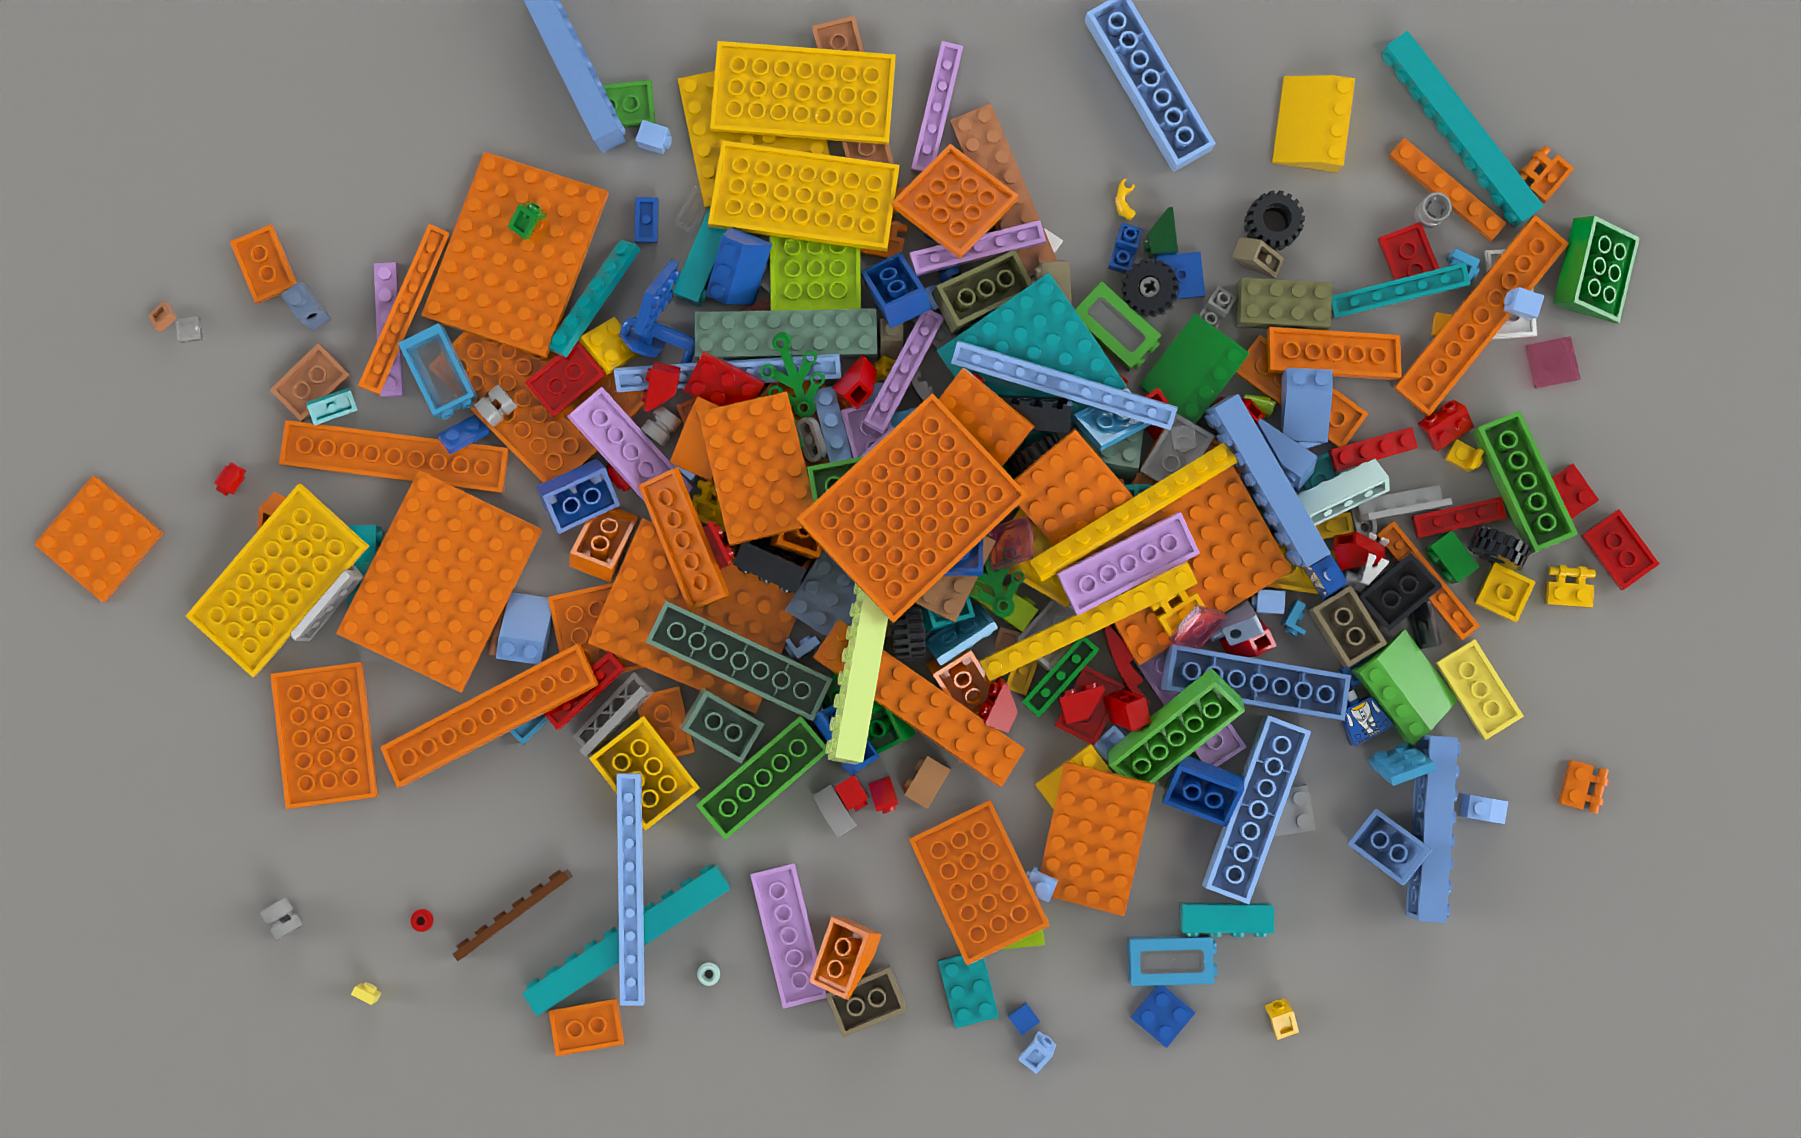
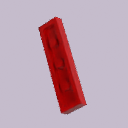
M1408 427L1330 449L1328 454L1333 472H1337L1373 459L1379 460L1414 450L1418 446L1413 427Z
M1502 497L1412 516L1416 538L1506 519Z
M610 651L591 668L599 684L598 686L544 713L556 730H561L626 670L623 664Z

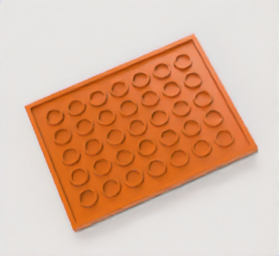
M484 152L421 316L440 324L548 358L550 352L548 346L560 326L609 192L586 183ZM533 202L539 205L541 211L546 213L547 216L545 219L538 221L530 239H524L507 226L518 204Z
M564 313V315H563V318H562V320H561L560 325L562 324V322L564 321V319L567 317V315H566L565 313ZM465 331L452 343L479 399L474 401L475 404L483 397L488 398V392L498 384L518 405L509 415L503 414V420L495 427L479 413L474 405L470 409L543 483L586 464L598 452L568 418L570 413L598 389L603 387L631 419L645 406V403L642 402L643 391L617 392L613 371L557 417L553 418L524 382L559 354L550 351L548 358H544ZM442 352L428 367L460 398L464 393L444 352ZM497 399L493 402L498 409L502 407Z
M932 393L805 510L796 521L894 623L1020 504L1028 494Z
M1233 465L1077 560L1079 562L1177 512L1182 513L1200 553L1186 560L1198 584L1191 586L1185 592L1188 596L1196 592L1209 612L1172 637L1167 635L1157 619V616L1164 612L1161 607L1154 612L1150 607H1147L1113 623L1139 666L1292 571ZM1176 596L1168 603L1172 607L1181 600L1179 596Z
M418 470L336 634L462 693L543 529Z
M642 518L588 644L607 652L610 651L612 654L700 691L703 687L723 700L756 714L763 697L646 643L665 601L687 611L689 610L653 522ZM733 564L721 569V574L730 595L690 612L781 655L786 644L785 640L788 639L796 621V617L785 611L795 593L784 592L774 583L762 582L758 576L752 573H743Z

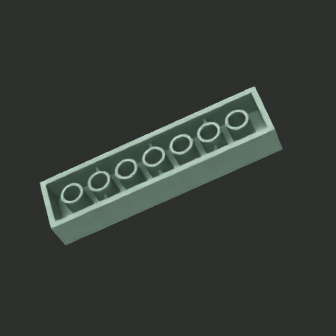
M876 309L695 312V358L697 361L703 351L725 361L781 357L780 351H777L772 345L774 336L779 332H786L791 336L792 344L789 350L792 357L803 356L806 351L813 350L817 355L840 354V359H859L861 355L866 358H877ZM778 339V345L783 347L785 342L782 339Z
M665 601L646 640V643L812 721L833 680L668 601Z

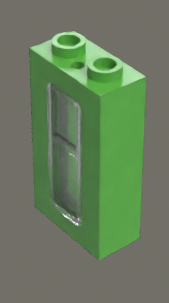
M1102 281L1075 309L1098 344L1128 372L1132 367L1137 370L1145 361L1143 358L1147 351L1152 353L1160 345L1158 339L1161 337V334Z

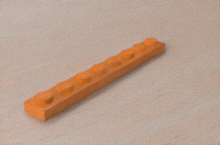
M428 225L359 381V388L380 396L400 350L398 343L405 339L450 236L449 232L434 225Z

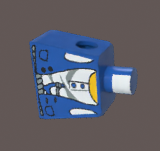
M1330 554L1309 567H1302L1322 600L1342 590L1347 584L1346 578Z
M1355 689L1349 690L1345 721H1342L1350 746H1357L1393 727L1392 722L1371 696L1360 699Z

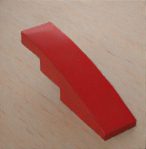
M1110 625L1102 628L1108 652L1128 691L1145 697L1137 687L1144 680L1131 666L1130 662L1134 658L1126 644ZM1146 698L1147 706L1151 705L1150 701Z

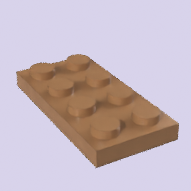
M987 536L984 537L983 566L996 542ZM942 576L915 603L955 623L978 576Z

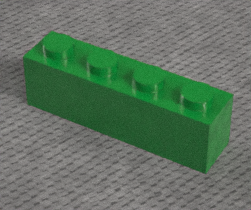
M1087 637L1075 641L1049 672L1047 671L1020 702L1036 717H1040L1100 649Z

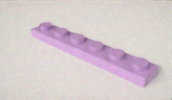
M941 42L911 171L921 173L938 156L963 51V46Z
M1038 220L984 234L961 259L942 245L910 252V258L916 276L1003 255L1013 250L1019 251L1043 245L1046 243L1041 221Z
M396 262L374 263L377 340L399 293V270ZM401 349L398 352L380 397L404 396Z
M928 310L920 315L863 424L882 434L885 432L944 320L943 316L932 310Z

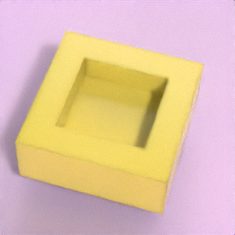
M364 982V984L360 983L355 986L351 995L372 1005L378 1001L381 992L377 991V987L373 984Z

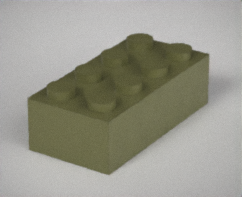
M1013 250L936 286L931 294L951 333H954L978 322L1030 286L1032 281L1017 252Z
M1242 278L1237 283L1236 327L1327 330L1331 327L1332 282Z

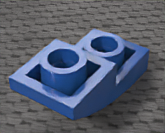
M1121 223L1108 269L1123 274L1127 270H1131L1142 235V228Z

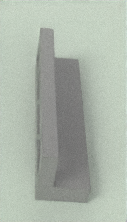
M1440 485L1377 496L1356 506L1355 511L1358 523L1449 506L1452 505V499H1443Z
M354 564L349 570H344L291 632L290 635L294 641H310L364 579V576Z
M636 672L574 734L573 737L582 746L579 751L585 757L594 755L654 692ZM635 680L640 685V688L633 695H629V685ZM617 698H625V703L618 711H614V701ZM602 714H610V719L602 727H599V717ZM586 730H594V736L586 742L582 737L583 733Z

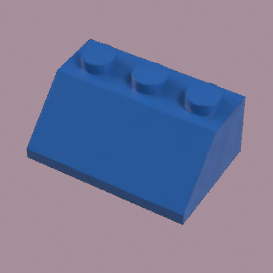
M732 227L722 235L705 296L724 304L754 305L772 244Z
M598 459L536 486L542 504L558 534L620 506L607 471Z
M834 705L817 713L813 720L818 732L823 735L826 741L832 738L833 731H830L829 728L831 718L836 715L837 708H834ZM867 739L863 763L854 765L841 762V765L851 777L862 771L880 756Z

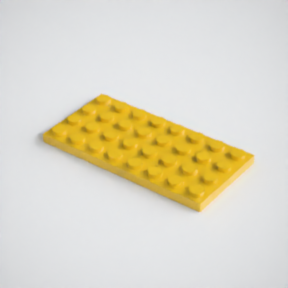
M717 41L710 130L889 145L896 54Z
M722 141L708 227L726 230L732 227L748 233L887 252L894 209L892 201L896 195L900 165Z
M298 484L192 607L186 617L249 675L255 677L291 637V632L344 570H349L369 545L306 487Z

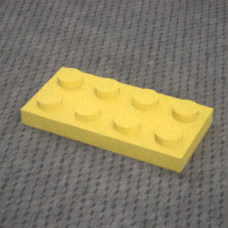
M1475 639L1435 662L1483 740L1489 739L1524 717Z

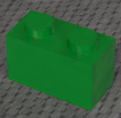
M1453 531L1445 532L1425 547V550L1428 552L1426 553L1427 558L1431 563L1437 564L1441 570L1440 575L1451 584L1459 583L1479 568V565Z

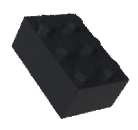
M770 537L741 544L733 565L737 566L738 570L743 573H752L758 576L762 582L778 585L782 591L787 593L797 592L813 562V559L771 546Z
M1409 550L1373 580L1370 585L1366 586L1362 592H1359L1358 597L1384 627L1390 631L1442 588V584L1420 559Z

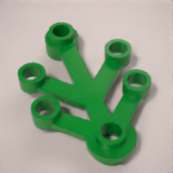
M779 332L774 336L772 345L777 351H780L788 375L775 369L772 364H765L760 370L761 376L766 379L773 378L793 388L796 397L788 393L790 405L794 407V411L799 417H810L816 410L814 397L819 386L824 383L825 375L819 371L813 373L810 378L811 385L806 394L802 385L812 364L817 361V353L813 350L806 351L803 355V363L797 372L789 350L792 344L791 336L786 332ZM778 339H782L785 342L783 347L778 345ZM812 354L814 360H807L806 355ZM764 368H770L772 373L770 375L766 374ZM814 376H820L822 381L820 383L816 382ZM773 385L769 389L768 395H773L772 389H777L779 393L784 391L779 385ZM801 404H806L808 410H802Z
M1014 549L1005 551L1004 560L998 572L990 552L985 562L988 575L983 573V576H978L977 578L978 581L993 588L995 597L981 591L980 586L974 584L973 587L978 588V595L969 594L971 598H978L992 605L994 614L1001 618L1008 617L1013 613L1015 604L1012 598L1019 584L1023 583L1025 579L1022 571H1014L1011 575L1012 582L1004 594L1001 584L1011 564L1018 557V553ZM1008 552H1013L1015 554V558L1013 560H1009L1006 555ZM1016 573L1022 575V580L1019 582L1014 580ZM1001 602L1007 603L1008 608L1006 610L999 608Z

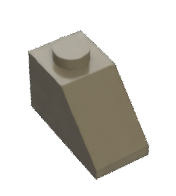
M1242 237L1239 238L1232 256L1243 267L1277 279L1284 261L1281 255L1262 240Z
M880 318L881 358L886 356L896 361L903 349V323L890 328L885 318Z

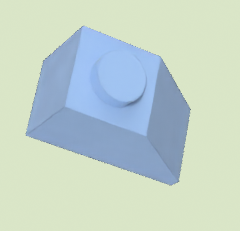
M1462 793L1459 816L1505 824L1508 801Z

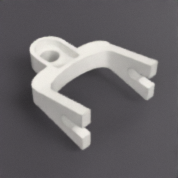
M1370 532L1368 538L1375 541L1377 535ZM1382 537L1379 543L1385 547L1389 543V539ZM1369 553L1366 566H1360L1357 574L1346 570L1344 577L1347 580V585H1351L1355 591L1362 592L1365 585H1370L1374 578L1389 564V561L1381 558L1378 565L1373 567L1376 555Z

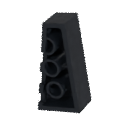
M997 394L1035 426L1032 429L1033 431L1070 434L1073 400L1060 397Z

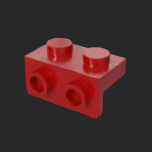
M1456 400L1445 403L1440 409L1433 412L1430 416H1425L1423 420L1418 422L1419 428L1426 432L1432 448L1436 451L1441 450L1474 428L1466 406Z

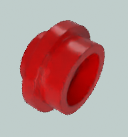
M418 909L411 915L410 923L414 930L425 932L432 927L434 917L429 910ZM420 916L425 919L423 925L418 922Z

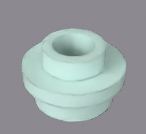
M711 962L702 964L697 972L698 980L706 986L714 985L720 978L719 967ZM706 970H711L713 972V976L711 978L706 977Z

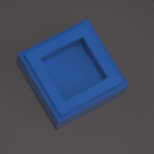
M1026 1002L1008 1015L1021 1035L1040 1023Z

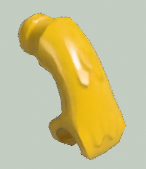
M1125 178L1118 186L1115 203L1119 216L1132 220L1136 213L1133 209L1129 208L1130 206L1126 203L1125 196L1132 192L1135 184L1133 183L1131 188H1126L1124 183L1127 179Z

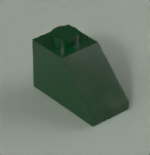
M1173 207L1167 208L1148 232L1146 239H1143L1144 252H1148V258L1172 255L1178 252Z

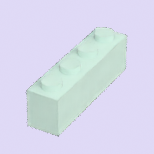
M1373 459L1360 464L1348 472H1342L1339 476L1329 481H1323L1314 488L1302 491L1297 496L1316 526L1390 491L1389 476L1377 460Z

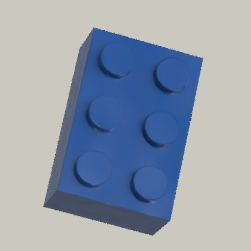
M901 252L861 271L869 294L890 328L932 309L925 288Z
M1187 756L1172 768L1163 788L1162 803L1227 827L1244 792V777Z

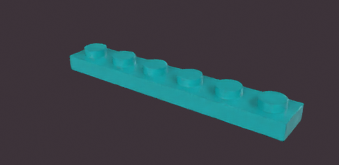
M623 239L619 240L555 332L548 346L550 351L564 357L568 356L640 252L637 245Z
M1466 262L1334 295L1331 302L1334 319L1469 286L1471 283Z

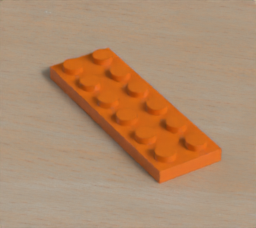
M1269 327L1267 329L1268 373H1284L1287 368L1332 370L1334 377L1399 380L1402 378L1400 335Z
M1259 334L1247 350L1250 353L1235 374L1266 397L1272 398L1271 400L1276 401V404L1281 407V376L1283 373H1268L1267 339ZM1334 388L1332 392L1328 442L1335 447H1341L1348 443L1369 413Z
M673 468L639 484L638 487L689 612L730 595L679 468Z

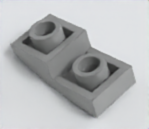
M1217 286L1199 316L1218 329L1237 297Z
M919 366L911 381V386L917 397L923 402L933 393L932 386L928 387L927 381L918 382L919 379H922Z
M830 784L815 794L813 798L837 837H840L856 827L857 823L850 810L848 811L834 788L835 786Z

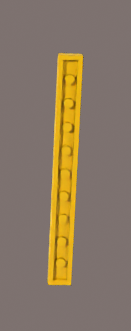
M1224 443L1220 444L1029 561L1030 566L1041 581L1046 580L1236 464V456Z
M1186 561L1080 615L1075 614L988 655L980 659V663L989 681H992L1198 584Z

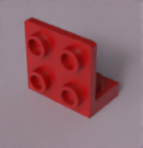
M711 520L707 522L708 525L703 527L718 567L721 570L732 565L731 559L735 556L729 544H723L721 538L725 536L719 524L714 525Z

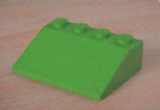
M1405 629L1401 630L1387 641L1386 645L1379 648L1351 670L1369 696L1375 700L1392 722L1393 728L1402 740L1410 744H1415L1429 733L1458 701Z

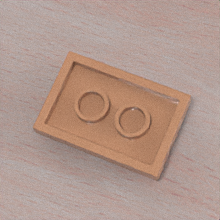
M317 343L270 391L300 422H305L310 417L305 403L335 393L351 375L321 344Z

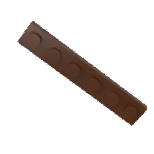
M559 869L548 877L550 882L545 886L540 883L530 891L532 895L525 900L521 897L512 904L514 909L510 912L502 911L493 918L495 923L488 927L485 924L474 933L477 935L470 941L466 938L456 945L458 950L453 953L455 959L459 961L572 878L573 876L567 869L561 872Z

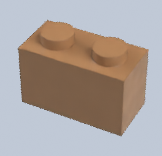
M927 755L925 759L922 757L919 759L914 768L917 770L914 778H908L903 789L906 790L904 793L906 797L928 809L951 769Z

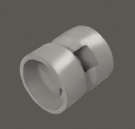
M1434 192L1416 206L1414 218L1417 223L1421 222L1424 228H1434L1450 215L1452 203L1445 194Z
M498 384L488 392V398L483 397L474 404L479 413L493 427L503 420V414L509 415L518 407L514 400ZM496 399L502 405L500 409L493 404Z
M659 405L652 413L653 419H647L640 429L664 447L671 438L670 432H676L683 422L662 405Z
M287 897L260 913L266 925L272 926L270 931L276 941L303 926L298 915L292 914L293 907ZM282 918H284L285 923L283 924V923H282L281 921H279V920L282 919Z

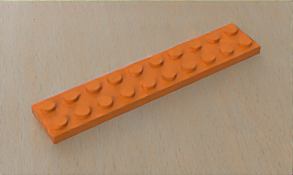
M1536 215L1532 216L1393 389L1425 416H1430L1512 315L1503 311L1506 294L1511 289L1519 287L1531 291L1569 243Z
M285 420L279 464L413 482L418 470L453 487L504 493L510 449L471 443L450 455L439 439L322 424L314 426L313 423Z
M840 619L835 623L813 656L815 660L838 676L840 671L844 670L845 662H842V654L844 648L848 647L849 642L846 639L848 625ZM882 650L874 701L993 784L1002 787L1025 751V748L996 728L984 724L982 718L885 650Z
M577 643L381 746L380 749L396 787L402 788L599 684L581 644Z

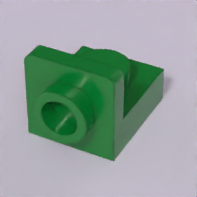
M536 203L518 204L507 227L522 238L530 239L538 221L545 219L547 214L541 211V207Z

